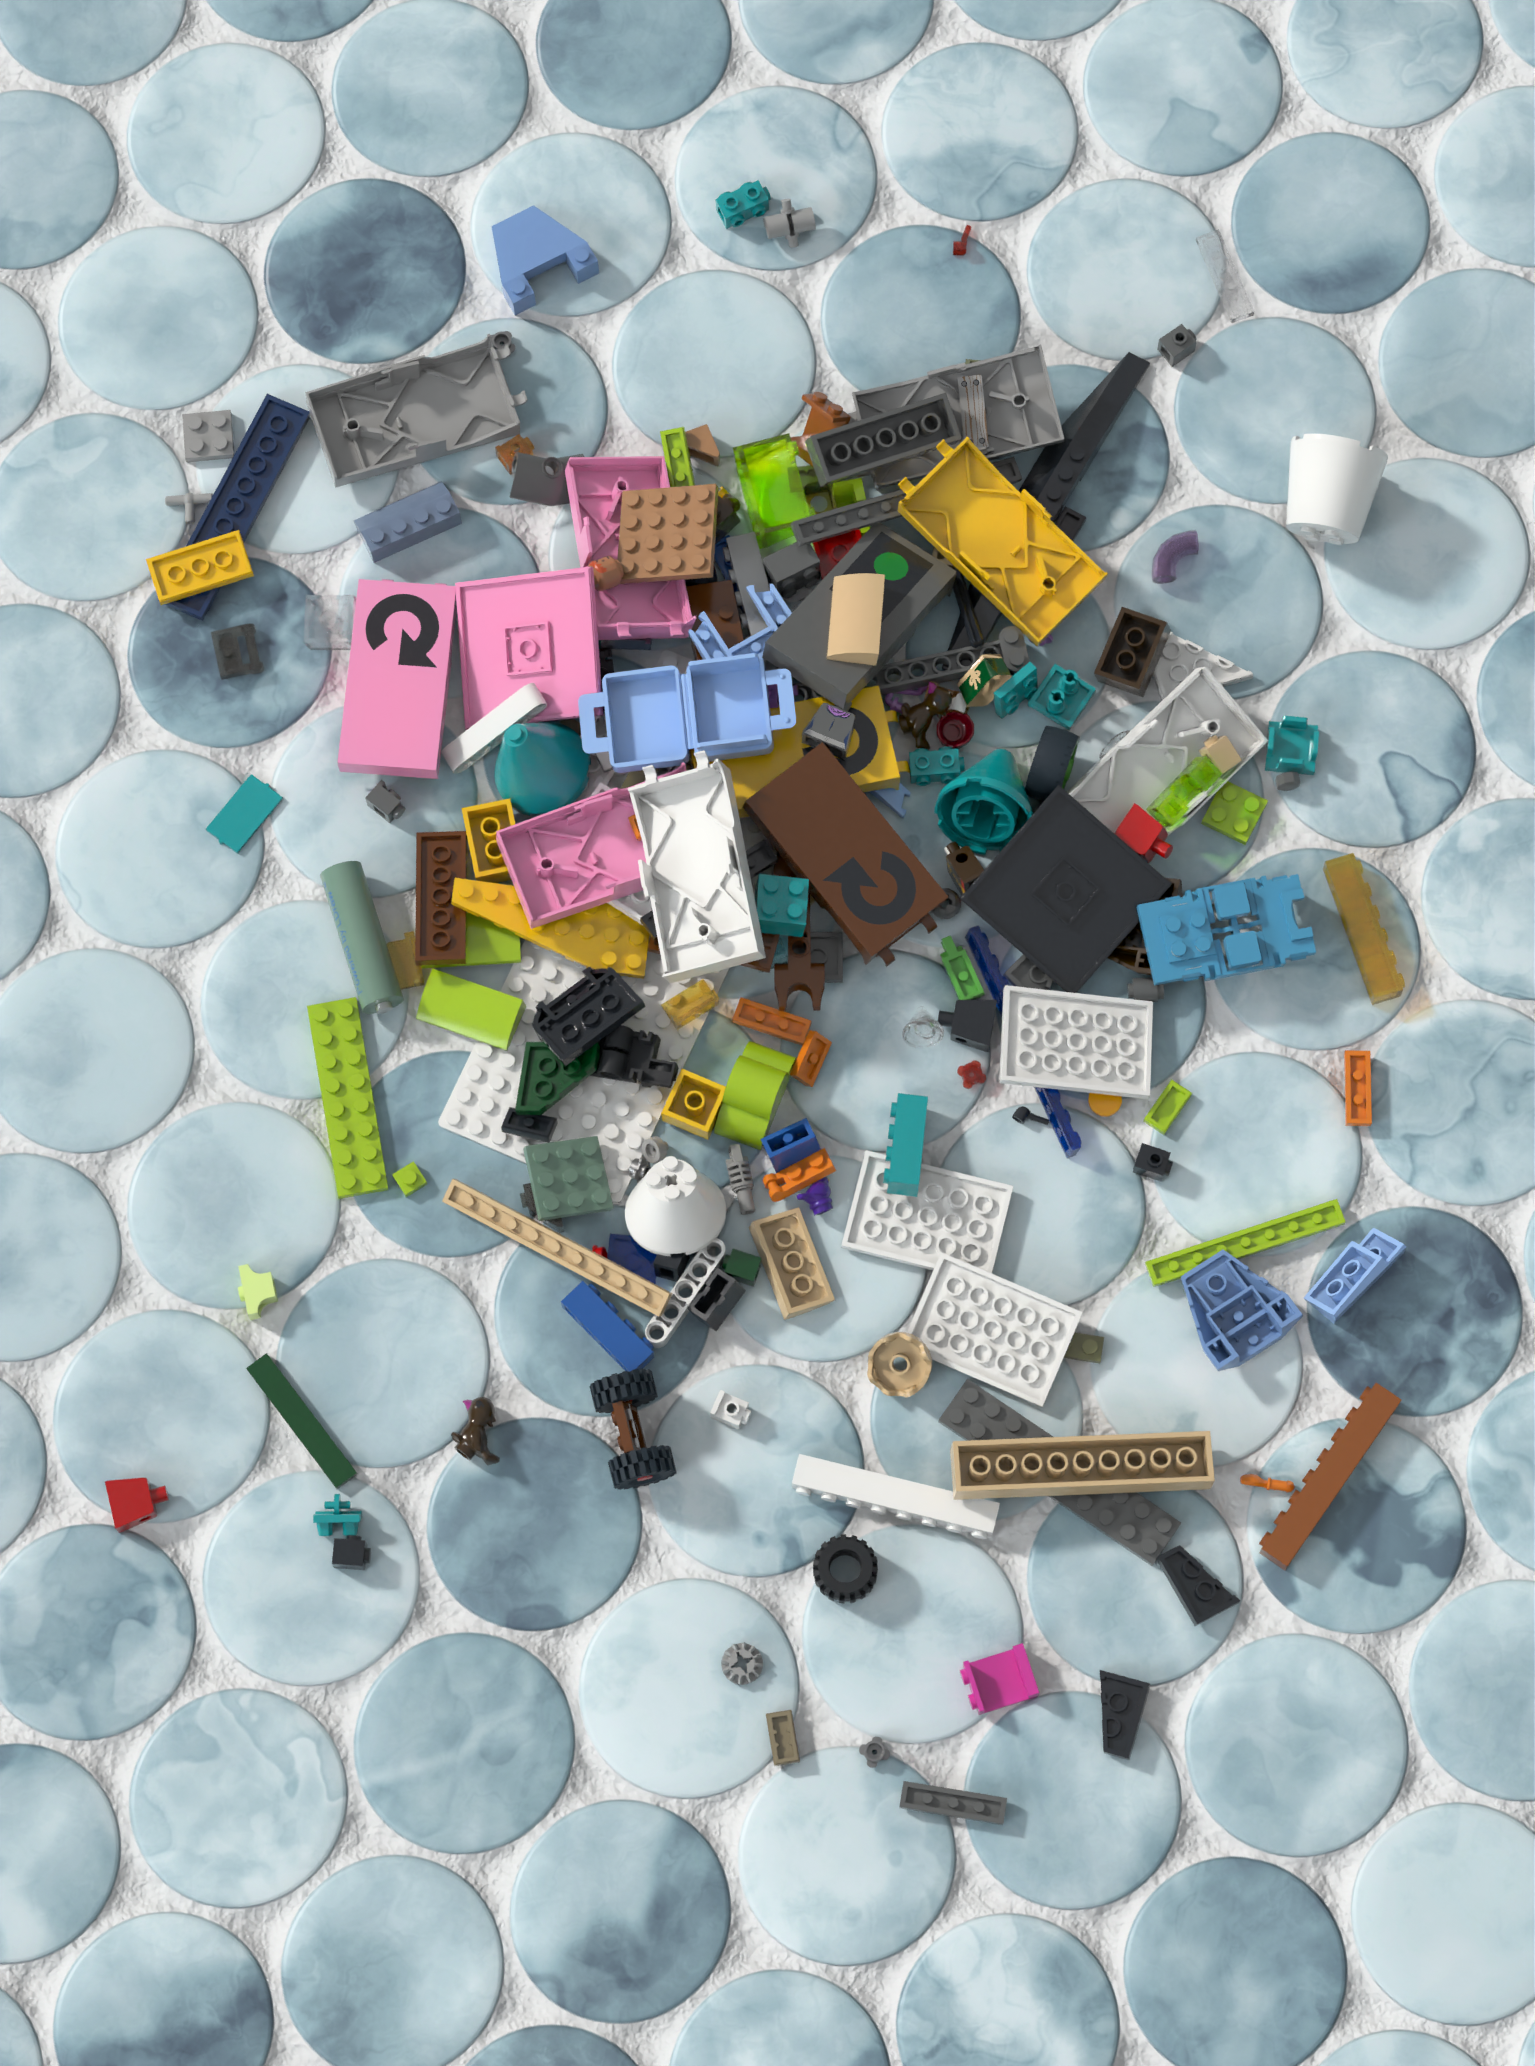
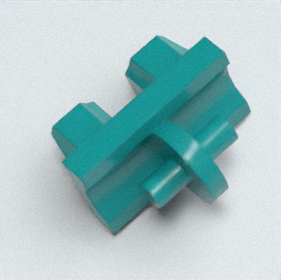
M340 1494L334 1495V1501L324 1502L325 1509H334V1511H316L313 1515V1523H317L319 1536L333 1535V1523L343 1522V1535H357L359 1522L362 1519V1511H341V1509H350L351 1502L341 1501Z

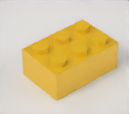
M510 798L461 808L476 881L498 883L512 880L496 841V831L515 825Z

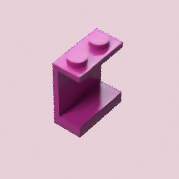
M1023 1643L1013 1646L1012 1650L971 1663L964 1661V1669L960 1670L963 1684H969L972 1693L968 1695L972 1710L977 1709L979 1715L1029 1700L1039 1695Z

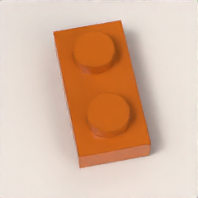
M809 1030L790 1075L805 1086L813 1087L832 1042L817 1031Z

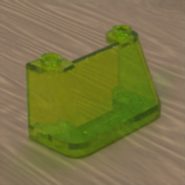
M788 433L733 447L738 478L759 550L794 536L790 525L792 521L816 515L814 506L809 507L806 501L795 458L796 455H799L797 442L791 441L790 434Z

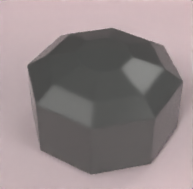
M1285 772L1277 775L1275 779L1277 789L1281 791L1294 790L1300 786L1299 773Z

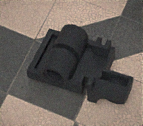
M620 1025L597 1042L601 1047L598 1067L590 1076L637 1083L638 1079L643 1087L651 1088V1086L655 1085L672 1088L679 1068L676 1062L656 1059L661 1042L658 1035L649 1031L647 1036L644 1030L637 1032L627 1026Z

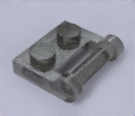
M249 623L211 632L221 680L246 674H259L264 671L263 662H260L254 634L256 629L254 624ZM238 636H245L250 659L248 664H243Z

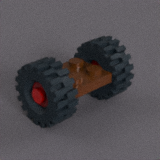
M649 1369L623 1371L619 1374H611L609 1377L605 1376L602 1380H596L594 1383H591L589 1387L595 1411L611 1413L615 1426H618L620 1436L617 1437L618 1445L621 1451H624L623 1454L614 1457L608 1462L614 1488L618 1490L623 1488L624 1490L639 1488V1486L655 1484L674 1476L677 1472L671 1447L664 1445L646 1447L637 1407H640L642 1404L650 1403L649 1401H654L658 1397L652 1371Z

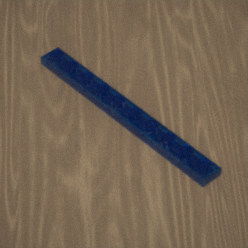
M978 925L968 930L965 939L993 1000H997L996 1006L1002 1017L1003 989L1005 985L1009 986L1006 977L1001 975L998 959L995 954L991 953L988 947V937L985 932H981ZM1034 1087L1066 1158L1075 1156L1081 1148V1138L1076 1131L1074 1132L1070 1124L1071 1117L1069 1112L1062 1107L1058 1089Z

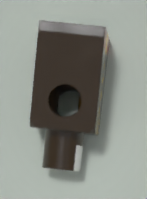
M951 842L944 848L947 854V870L962 896L984 869L969 846L960 848L957 842Z

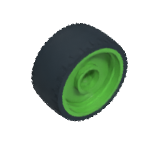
M1045 727L1025 786L1028 796L1045 801L1058 785L1063 789L1065 788L1074 765L1080 736L1061 728Z

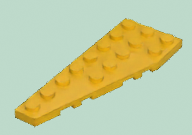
M461 878L454 879L452 905L477 917L480 916L500 928H506L514 932L515 935L546 950H552L565 956V959L572 962L575 961L586 966V968L591 967L594 970L611 967L620 976L644 979L649 933L643 925L610 904L605 903L531 929L514 886Z

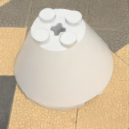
M668 1156L663 1161L656 1163L630 1193L625 1206L626 1225L632 1238L646 1250L663 1256L685 1252L688 1255L705 1248L719 1235L726 1219V1203L719 1187L696 1168L673 1156Z

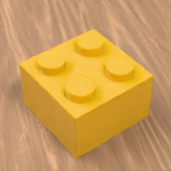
M681 1068L661 1112L662 1121L709 1140L723 1103L726 1086Z

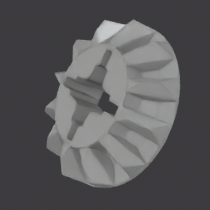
M745 1642L733 1644L725 1651L722 1657V1671L726 1678L735 1684H749L755 1681L762 1672V1656L755 1646ZM737 1654H739L740 1657L742 1656L744 1660H749L752 1658V1660H750V1662L746 1664V1674L741 1667L731 1668L738 1663Z

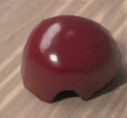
M956 711L949 712L946 716H942L937 723L936 736L942 745L959 749L967 745L974 736V723L968 714Z

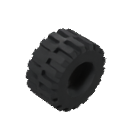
M841 1534L839 1538L834 1536L827 1543L824 1542L820 1550H817L813 1561V1576L816 1586L820 1588V1592L823 1595L826 1594L830 1600L834 1601L835 1599L845 1604V1601L854 1603L856 1599L866 1597V1594L871 1592L877 1580L878 1561L874 1555V1550L867 1545L866 1541L863 1539L860 1541L854 1535L846 1537V1534ZM839 1556H851L860 1563L861 1572L857 1579L852 1582L843 1583L832 1577L830 1565Z

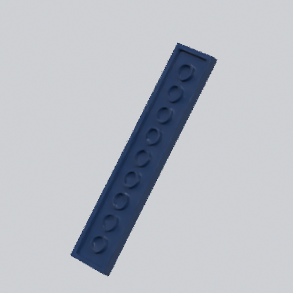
M266 394L186 546L237 530L240 531L243 543L245 542L311 417L309 411ZM221 587L165 605L203 621Z

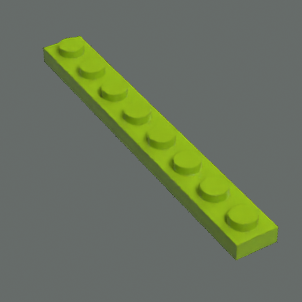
M1334 1199L1146 1261L1145 1266L1153 1287L1181 1279L1182 1275L1221 1250H1225L1236 1259H1241L1345 1225L1346 1221L1338 1200Z

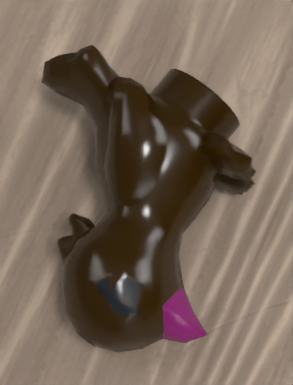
M929 682L926 699L912 707L906 702L901 705L903 714L899 715V724L903 733L908 734L912 732V736L916 741V748L928 749V751L930 745L926 740V732L931 725L933 715L937 714V717L941 719L942 716H946L952 704L950 691L944 687H937Z
M485 1397L464 1400L463 1403L467 1408L469 1419L460 1434L456 1432L451 1433L452 1439L458 1443L454 1447L455 1450L469 1461L476 1455L482 1458L487 1465L498 1463L500 1458L491 1453L487 1447V1435L485 1432L487 1425L493 1427V1422H496L493 1403Z

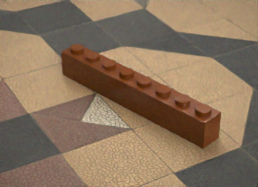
M1375 1383L1372 1389L1369 1386L1365 1388L1359 1397L1363 1401L1359 1408L1352 1407L1345 1418L1348 1421L1345 1428L1341 1429L1339 1427L1332 1436L1331 1441L1334 1444L1330 1450L1323 1449L1316 1460L1320 1463L1315 1471L1312 1469L1308 1471L1302 1480L1305 1486L1301 1492L1296 1489L1288 1500V1503L1291 1504L1286 1513L1281 1511L1273 1522L1277 1527L1272 1534L1267 1531L1259 1542L1263 1546L1259 1553L1284 1571L1400 1404L1402 1399L1378 1383Z

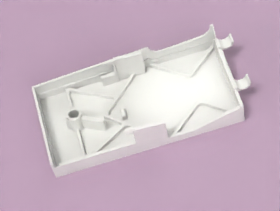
M1199 667L1078 780L1067 793L1113 833H1115L1135 803L1165 828L1169 836L1174 830L1183 826L1268 740L1208 668ZM1213 735L1217 737L1227 736L1242 761L1224 774L1214 775L1198 751L1205 746L1203 742Z

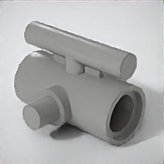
M791 199L781 200L783 208L781 213L764 217V227L766 228L768 239L785 236L788 239L789 247L793 248L799 246L797 238L799 233L816 229L814 214L811 207L795 210L791 205Z

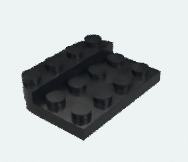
M591 967L582 971L585 976L549 1004L545 1005L541 1001L535 1007L537 1012L532 1026L538 1038L548 1046L565 1066L646 1007L643 1000L611 967H608V969L592 970Z

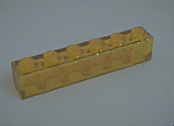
M1354 853L1325 861L1323 872L1371 1004L1374 1005L1400 997L1405 987V982L1402 974H1397L1395 954L1393 950L1389 951L1386 943L1388 942L1387 932L1384 927H1380L1378 919H1380L1379 910L1376 905H1372L1370 896H1372L1371 888L1368 882L1364 883L1361 861L1355 859Z

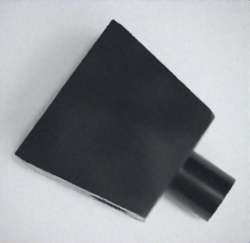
M957 1000L954 1012L939 1010L937 1025L952 1027L950 1040L989 1052L997 1000Z

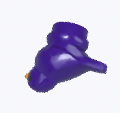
M827 1177L813 1183L805 1193L797 1195L798 1200H804L810 1204V1210L813 1211L814 1216L833 1209L832 1199L829 1198L831 1189L828 1185L829 1179Z

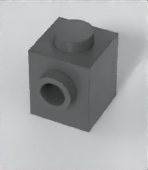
M1181 324L1159 339L1157 350L1173 367L1195 352L1197 339L1190 329H1186Z

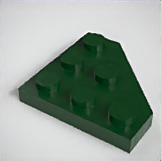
M526 1042L515 1107L516 1113L518 1115L544 1114L597 1070L600 1045L596 1043L565 1066L544 1042Z

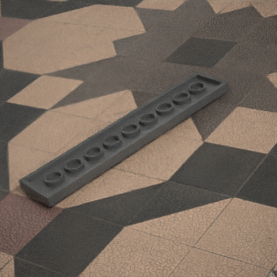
M969 1379L965 1381L938 1421L966 1441L1053 1437ZM1137 1492L1048 1496L1151 1566L1154 1565L1156 1558L1160 1556L1181 1525L1180 1521Z

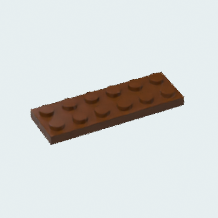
M466 831L416 833V966L466 964V911L451 904L454 879H466L467 876Z

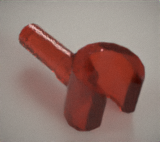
M966 225L961 241L953 242V255L964 256L966 254L967 239L971 230L970 225Z

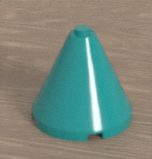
M555 722L514 724L505 731L494 771L496 787L503 799L510 798L512 808L515 811L528 816L530 814H545L572 804L578 799L589 780L587 774L589 765H591L590 754L584 752L581 737L566 725Z
M1005 749L992 751L948 783L939 793L934 814H937L939 818V828L952 842H957L960 847L969 846L972 852L986 855L987 850L1001 851L1032 816L1033 811L1015 758L1011 752Z

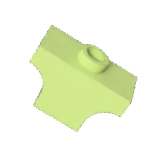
M249 1264L238 1266L242 1286L238 1287L241 1302L245 1301L250 1320L261 1318V1311L266 1305L278 1302L274 1277L271 1272L262 1274L253 1272Z

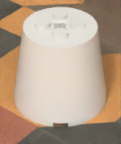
M1304 434L1303 439L1294 436L1291 439L1286 528L1292 533L1314 542L1323 541L1336 545L1358 542L1386 467L1388 455L1375 446H1370L1369 449L1361 447L1360 441L1326 434Z

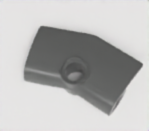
M516 452L512 462L511 470L514 473V479L509 497L545 506L569 504L565 469L570 457L585 456L577 454L560 458H542ZM545 466L551 467L554 475L548 474Z

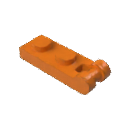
M823 1148L776 1174H767L762 1181L765 1188L769 1189L771 1200L778 1202L832 1174L836 1169L827 1151Z

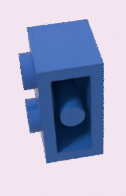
M807 1118L761 1139L776 1173L821 1150Z

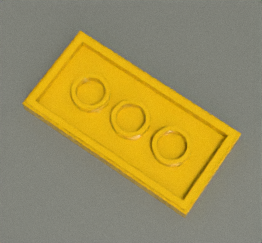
M239 530L146 559L160 605L254 576Z

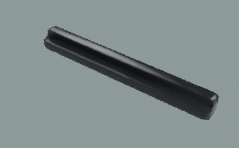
M957 569L953 591L971 646L973 648L982 647L984 645V638L964 576Z

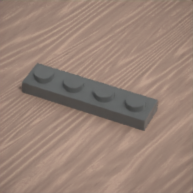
M903 1781L899 1808L1003 1825L1007 1798Z

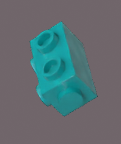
M759 180L753 183L747 182L739 189L732 192H724L715 199L716 211L726 229L732 226L738 227L752 217L758 218L764 215L769 210L771 196L766 186L762 188Z
M941 747L934 751L921 748L909 752L911 784L916 783L918 786H927L931 782L948 784L957 778L960 772L965 771L964 757H959L958 749H953L952 747Z

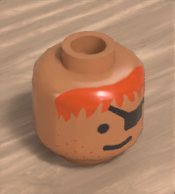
M605 556L588 564V567H593L594 586L597 591H606L620 584L624 572L621 563L617 559Z

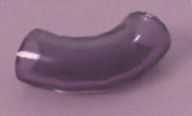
M1196 530L1174 534L1160 545L1153 557L1152 581L1154 583L1164 584L1175 581L1177 579L1176 565L1179 560L1188 555L1198 554L1199 543Z

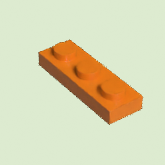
M740 997L732 1019L733 1023L801 1046L812 1023L811 1020L779 1011L778 1009Z
M1345 1050V1126H1371L1370 1051Z

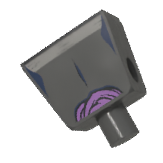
M852 702L844 709L837 705L833 706L823 703L803 730L802 743L815 748L823 742L835 757L846 760L856 718L854 714L848 712Z

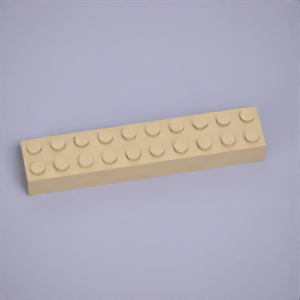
M1210 1431L953 1441L950 1448L954 1500L1211 1489L1215 1481Z

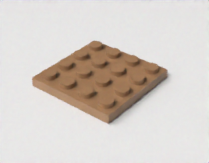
M716 484L622 491L617 560L622 565L624 575L621 578L620 584L713 577L719 492Z

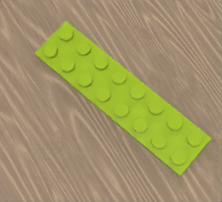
M353 997L308 1005L307 1010L338 1198L342 1199L389 1190L357 998Z

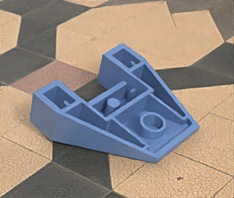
M534 205L492 226L503 295L514 315L536 305L534 291L527 280L563 262H566L578 284L599 274L598 260L588 243Z

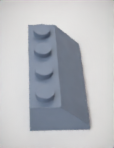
M442 481L353 520L373 563L462 524L460 512Z

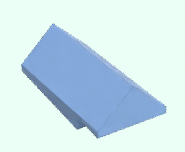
M1373 1228L1360 1244L1351 1241L1304 1297L1305 1301L1334 1324L1404 1254L1406 1246Z

